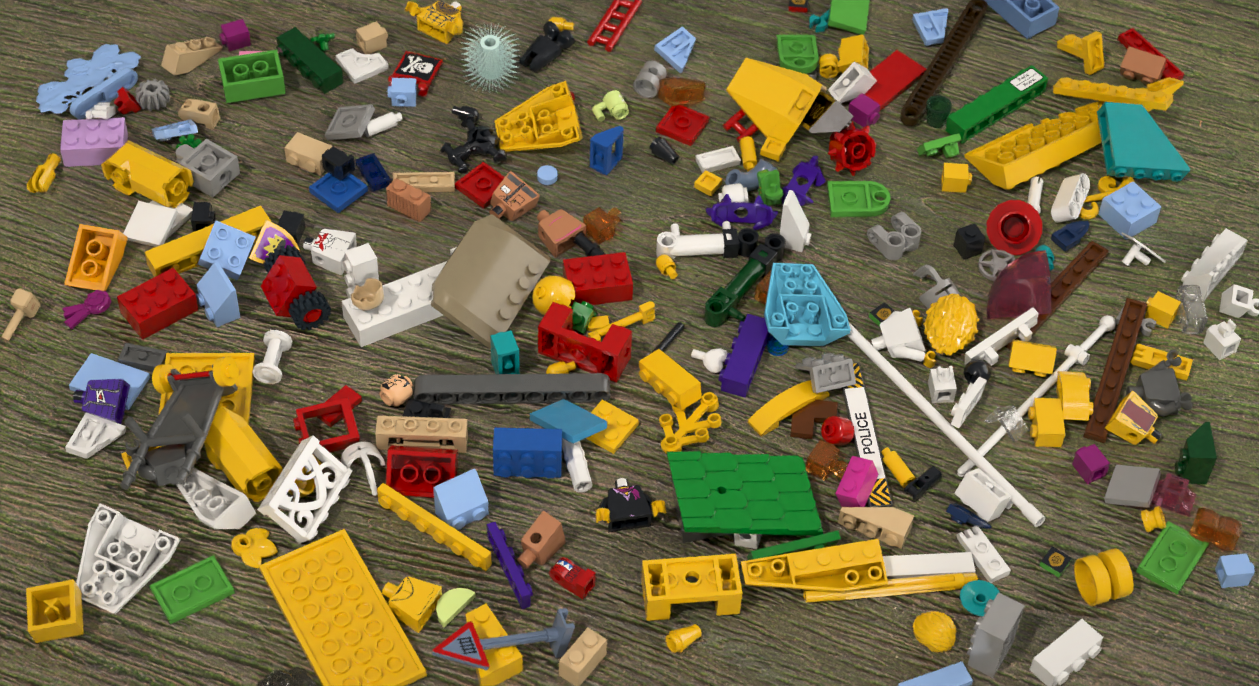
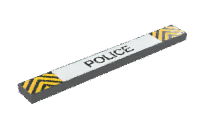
M859 362L853 363L856 384L841 388L848 419L854 426L853 441L857 457L873 460L879 474L867 500L868 507H892L893 504Z

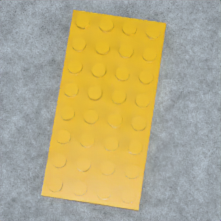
M345 529L259 565L264 580L322 686H406L427 676L423 664Z

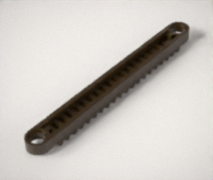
M970 0L902 107L900 121L904 125H917L921 118L924 117L937 92L939 93L940 87L942 88L958 58L960 59L967 44H969L981 25L988 6L985 0ZM974 6H978V7H981L982 9L978 10V9H975V8H973V7H974ZM910 113L915 115V117L910 118L906 114Z

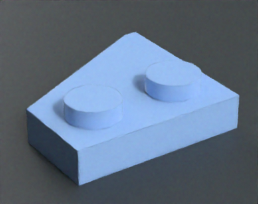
M948 8L913 14L912 21L925 46L944 42Z
M189 119L153 128L152 133L156 140L166 141L171 139V137L198 133L196 124Z

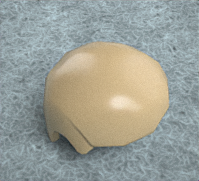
M368 278L365 285H356L354 292L351 294L352 304L364 311L378 307L384 300L382 282L378 279Z

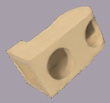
M186 99L178 111V115L183 121L191 119L193 122L205 124V127L211 130L215 128L221 118L217 103L197 99Z

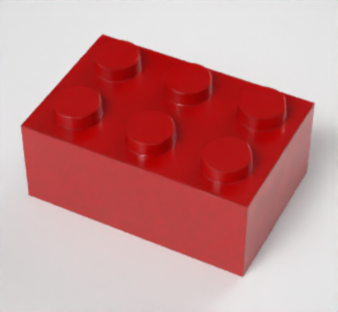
M626 252L563 259V278L571 281L575 290L574 300L571 299L569 306L572 307L574 301L580 304L582 301H585L591 305L633 299V281Z
M174 268L117 296L120 313L142 340L199 310L196 294Z

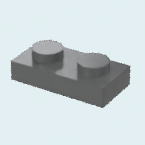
M125 343L118 357V362L133 368L153 371L157 365L165 364L167 351Z

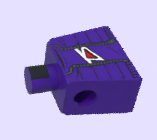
M123 379L89 380L86 391L75 390L73 401L74 403L82 404V411L84 413H89L122 425L130 384Z

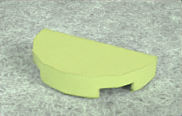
M456 588L444 593L438 600L436 607L439 623L443 627L449 624L476 597V593L465 588Z

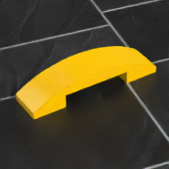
M811 380L802 382L785 390L763 405L748 419V424L762 437L779 427V421L815 400L828 398L830 393L828 391L813 393Z

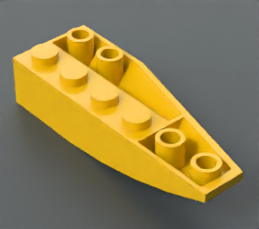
M879 539L741 561L744 583L749 586L847 592L888 585Z

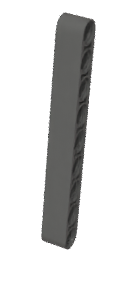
M602 373L421 375L414 381V400L430 404L432 402L436 404L555 403L562 399L571 403H599L602 399L608 401L611 397L610 378Z

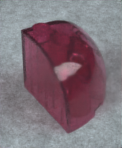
M1046 250L1023 255L1000 271L988 293L987 319L1021 316L1032 307L1039 314L1051 313V275Z

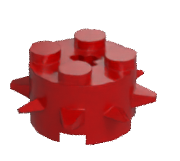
M852 121L845 130L842 129L840 132H833L830 135L828 155L836 163V172L848 168L852 176H855L856 171L871 165L870 159L875 156L877 143L869 136L870 127L868 125L859 130L855 128Z

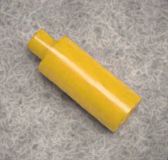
M743 137L740 140L743 167L748 172L757 165L754 139L752 137Z
M888 447L881 451L884 456L883 462L903 488L916 479L896 451H891Z

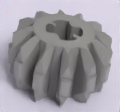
M155 78L153 81H149L147 79L146 83L140 82V86L136 88V101L143 110L149 109L151 112L153 109L159 111L160 107L166 108V103L170 102L169 88L164 84L163 80L157 81Z

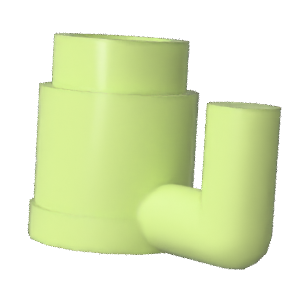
M617 90L607 93L603 101L592 108L599 122L605 119L602 110L606 108L617 120L625 118L629 113L628 105Z

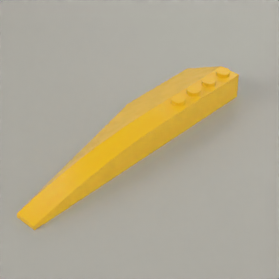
M1168 77L1147 84V88L1142 89L1173 94L1184 84L1182 80ZM1096 101L1075 108V112L1060 113L1057 119L1040 120L1041 124L1033 126L1032 123L1022 126L965 153V158L993 185L1002 187L1005 190L1012 189L1015 185L1029 181L1031 177L1043 174L1046 170L1057 167L1060 163L1102 143L1097 111L1105 101ZM1145 108L1147 112L1152 110L1151 108Z

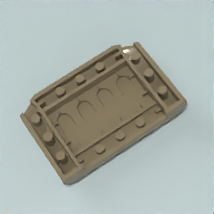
M491 214L475 221L469 227L432 283L433 300L431 301V306L491 350L490 335L508 330L551 258Z

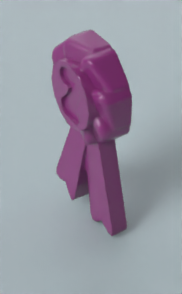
M95 290L87 295L84 303L62 308L64 311L63 316L67 319L64 321L65 325L69 326L72 330L90 313L99 314L106 311L112 302L110 296L106 291Z

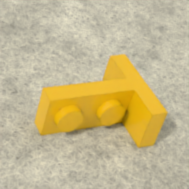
M1095 31L1083 38L1069 34L1057 41L1058 49L1084 59V71L1086 74L1091 75L1104 68L1102 33Z

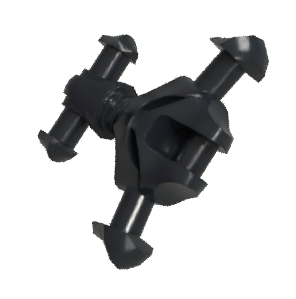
M468 114L460 124L469 130L467 132V142L455 149L451 147V143L445 142L440 149L442 153L445 152L448 155V160L451 164L457 165L459 173L468 171L470 165L464 161L472 153L484 156L490 154L494 157V163L506 161L507 159L505 150L500 149L498 151L495 149L500 142L498 135H492L493 130L490 127L475 126L476 117L472 114Z

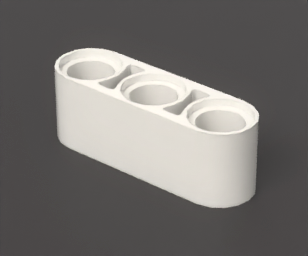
M1083 173L1064 178L1051 209L1052 218L1056 223L1078 218L1090 189V181L1086 174Z

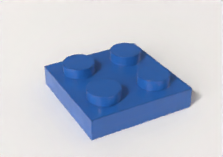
M327 173L309 186V192L337 213L368 191V186L352 174H349L340 181L330 173Z

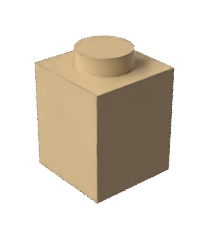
M377 21L356 29L357 44L365 54L369 55L387 47V31Z

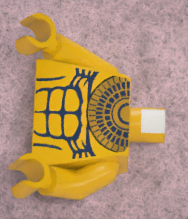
M437 1L423 8L418 7V4L415 2H407L405 11L410 12L412 16H417V29L445 44H448L454 35L462 34L463 20L461 19L460 12L462 7L458 2L454 1L448 5L442 1Z

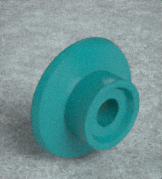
M974 580L963 586L960 592V601L968 612L977 616H984V609L990 599L994 601L1000 591L987 581Z

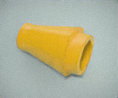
M693 624L689 627L670 631L665 641L671 652L681 653L696 639L701 637L702 632L698 625Z

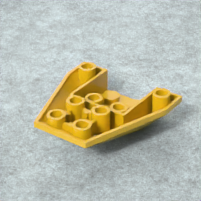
M745 58L726 91L766 138L769 136L788 143L818 96L822 84L804 73Z
M566 81L543 89L494 121L497 135L500 138L499 147L506 152L563 147L583 139L576 107Z

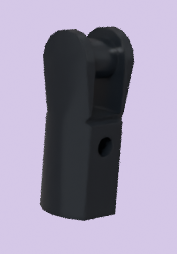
M931 466L922 475L910 482L905 487L904 493H909L913 496L912 499L917 501L942 478L941 471Z

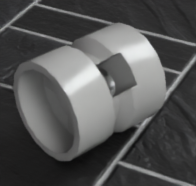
M656 61L645 62L633 83L634 90L642 97H655L667 76L665 67Z

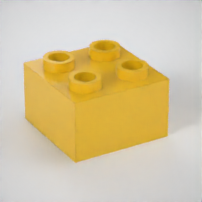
M74 579L26 588L28 632L36 643L84 634L82 595Z

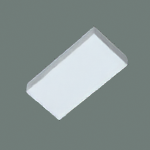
M733 146L699 154L695 158L702 173L705 170L713 172L740 165L741 161Z

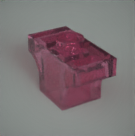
M1167 473L1165 479L1158 481L1151 504L1189 516L1197 494L1189 490V480Z

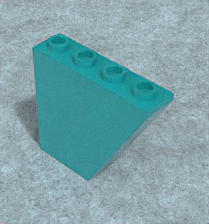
M1105 102L1097 111L1108 176L1180 181L1190 172V167L1143 105Z

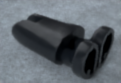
M547 21L543 25L545 36L539 35L520 58L519 63L524 67L530 65V70L533 72H537L561 55V50L568 49L574 44V37L568 30L564 29L559 33L556 24Z

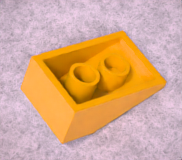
M79 224L64 285L93 291H106L123 258L128 237L119 230Z

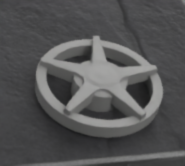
M991 249L981 255L978 268L985 278L995 282H1005L1016 275L1018 264L1010 253ZM992 255L993 259L991 261H983L984 258ZM997 255H1002V256H1004V257H1006V258H1003V259H1002V258H999ZM1011 261L1013 263L1014 270L1007 267L1008 262ZM983 266H988L993 275L987 273ZM1004 272L1009 274L1004 277H996V274H1002Z

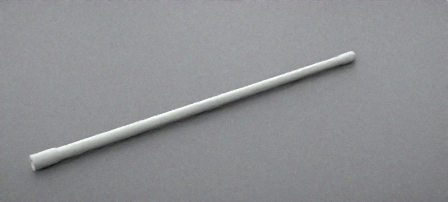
M849 323L851 331L847 336L982 472L1012 496L1010 500L1035 527L1040 526L1045 521V517Z

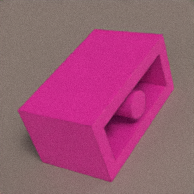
M856 456L851 457L835 493L841 507H865L879 475L873 460Z

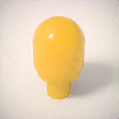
M552 17L548 20L556 24L559 33L564 29H574V23L567 22L564 18Z
M666 254L657 257L656 266L659 271L665 276H669L670 279H675L678 274L675 271L676 266L671 257Z
M559 361L549 365L546 369V374H569L570 371L576 369V364L574 361L566 364L564 361Z

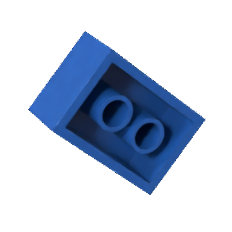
M494 428V476L561 478L562 429Z

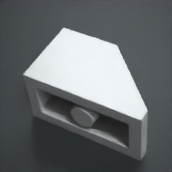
M853 62L828 91L841 104L858 97L861 93L865 94L877 80L867 68Z

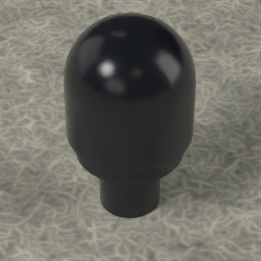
M453 106L452 114L458 115L461 121L468 114L476 117L475 123L479 120V112L475 108L469 106H462L461 108Z

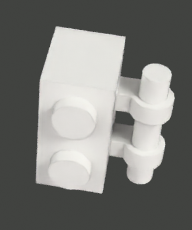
M979 468L967 472L954 493L965 505L970 506L977 512L979 517L987 522L1000 517L1005 507L1010 509L1014 504L1010 500L1012 496Z

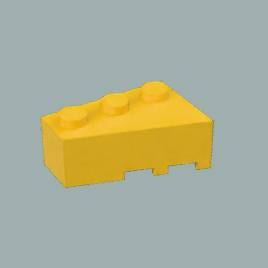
M487 604L465 614L466 623L469 621L473 622L479 639L508 636ZM515 645L484 650L489 663V669L484 670L475 667L480 686H496L523 671V656Z

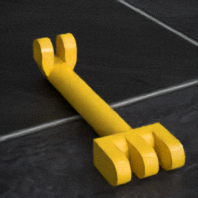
M651 301L639 306V312L587 333L589 338L591 337L601 342V337L606 335L612 324L626 327L640 320L643 325L655 320V304Z

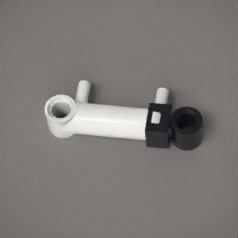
M728 221L722 223L723 229L720 234L680 235L679 225L674 223L671 225V232H662L658 235L656 255L658 257L666 254L672 260L676 256L723 254V258H738V254L743 257H749L758 247L759 235L757 231L751 228H744L737 233V228L731 229L730 222Z

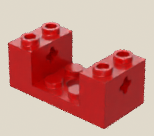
M552 302L538 325V353L557 361H564L565 364L574 361L576 368L589 373L606 374L611 381L617 383L631 359L632 331L623 326L612 324L602 342L583 336L572 330L573 309L566 305Z

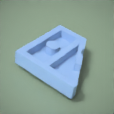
M681 27L656 44L654 50L679 73H682L696 38L684 27Z

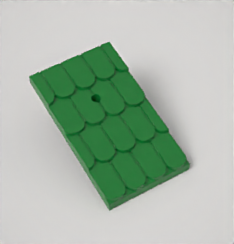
M701 451L667 452L672 477L674 505L683 543L732 533L809 536L823 534L821 520L818 515L803 457L796 455L769 456V454L733 455L731 453H701Z

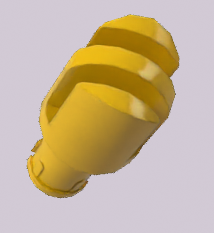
M50 153L45 163L37 166L27 182L26 187L29 192H47L56 177L54 171L61 162L58 155Z

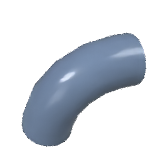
M761 158L757 165L748 172H741L737 169L731 170L726 176L725 184L740 183L743 185V188L747 187V192L759 189L757 179L759 171L765 169L773 171L778 170V168Z

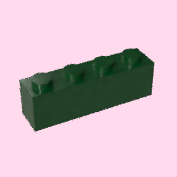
M296 27L276 37V49L279 55L284 56L292 67H296L304 78H308L316 89L326 94L344 83L342 69Z

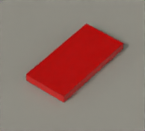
M896 50L869 71L877 81L864 95L880 104V112L917 82L925 73L926 68Z

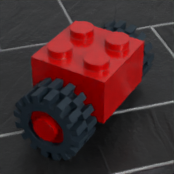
M284 245L280 246V250L275 248L274 253L270 252L268 254L269 257L265 258L264 268L268 274L260 286L275 315L291 317L297 328H301V330L306 328L311 330L312 327L318 328V324L322 326L324 324L323 320L327 321L329 319L328 316L331 315V307L324 295L319 291H315L317 286L305 266L306 263L298 248L295 246L291 247V245H287L286 248Z

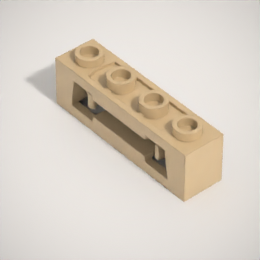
M377 416L375 433L377 449L388 450L391 445L456 449L458 453H466L468 441L467 419ZM389 438H396L397 443H400V438L404 440L403 444L388 443ZM440 439L443 440L444 445H440ZM447 440H453L454 446L446 445Z

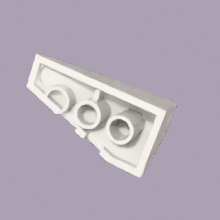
M195 468L191 469L192 474L186 479L184 484H176L198 519L213 529H241L256 514L245 494Z

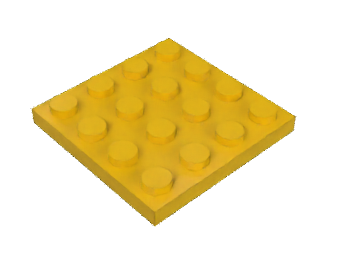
M166 353L165 364L172 365L181 374L212 371V365L216 359L220 357L233 358L238 367V379L235 383L238 388L234 393L221 397L217 409L224 407L243 417L249 424L254 376L253 369L255 365L254 353ZM173 392L161 394L159 414Z

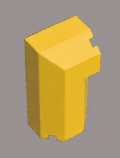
M129 140L101 164L104 177L108 181L112 179L115 182L112 186L116 190L128 196L137 192L166 207L176 208L183 203L190 193L187 191L188 186L192 187L194 182L190 169Z
M224 407L216 410L204 442L207 458L216 469L223 471L236 490L245 494L248 500L250 498L254 502H259L265 499L283 471V468L243 417Z

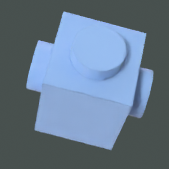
M392 78V85L388 86V98H391L392 106L416 107V78Z

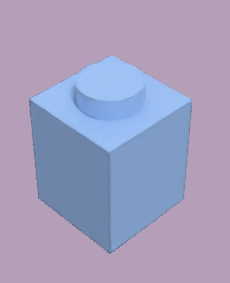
M1247 554L1220 556L1215 567L1221 588L1248 586L1255 573L1254 565L1249 561Z

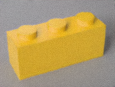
M660 349L639 361L640 378L644 382L649 383L657 393H661L671 405H675L681 411L702 398L701 382Z

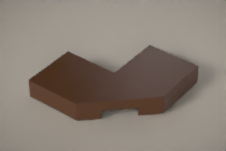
M815 400L792 414L790 437L812 439L814 422L823 423L828 417L837 416L838 402Z

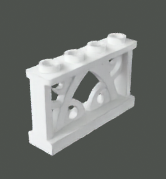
M314 436L301 441L257 509L263 515L267 514L292 535L299 544L311 541L317 535L319 524L323 523L328 517L329 513L327 511L338 501L340 497L338 494L349 483V476L353 471L319 444L320 441ZM313 455H315L323 463L319 465ZM303 467L306 468V472L311 471V473L309 475H304L302 473ZM329 467L335 473V478L332 482L328 480V475L331 473L323 474L321 471L323 468ZM314 478L316 501L298 503L300 494L294 482L295 479L306 481ZM288 490L293 492L292 497L287 495ZM278 507L284 510H288V517L282 511H280ZM295 512H298L297 520L299 521V523L302 522V517H305L307 519V523L304 526V528L299 527L295 523Z

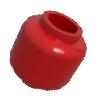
M831 416L823 422L821 434L828 444L843 446L851 442L854 436V426L848 418Z

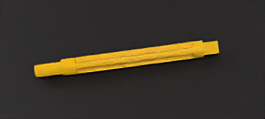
M974 572L888 579V585L847 592L803 589V597L807 603L962 589L968 582L978 580V576Z

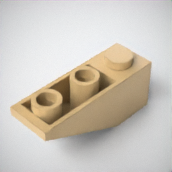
M211 37L166 45L161 66L173 75L189 73L220 52L222 46Z
M842 507L838 524L843 525L847 529L863 533L867 537L879 539L890 546L902 549L912 528L914 515L894 507Z

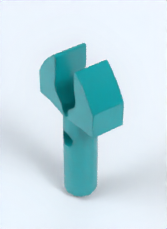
M829 10L820 17L814 14L810 16L809 29L813 25L818 24L815 32L827 30L828 22L826 21L829 17Z

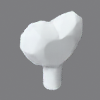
M722 348L712 349L708 352L693 349L691 357L702 360L704 366L710 372L718 373L723 368V362L726 360L728 353Z

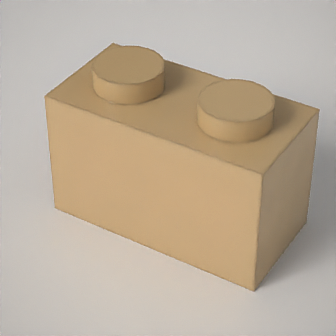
M297 132L284 148L286 162L306 169L309 172L322 175L325 171L323 169L322 154L332 148V145Z
M587 628L559 660V676L574 686H580L607 655V639Z

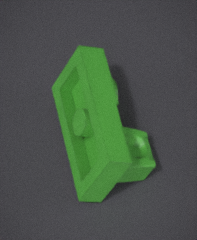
M960 134L923 143L917 148L919 156L925 154L927 157L936 155L939 149H942L946 158L957 156L959 154L958 142L961 141Z

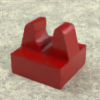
M122 87L117 91L119 96L114 101V104L119 107L118 111L123 115L130 111L137 113L141 109L135 96L127 89Z

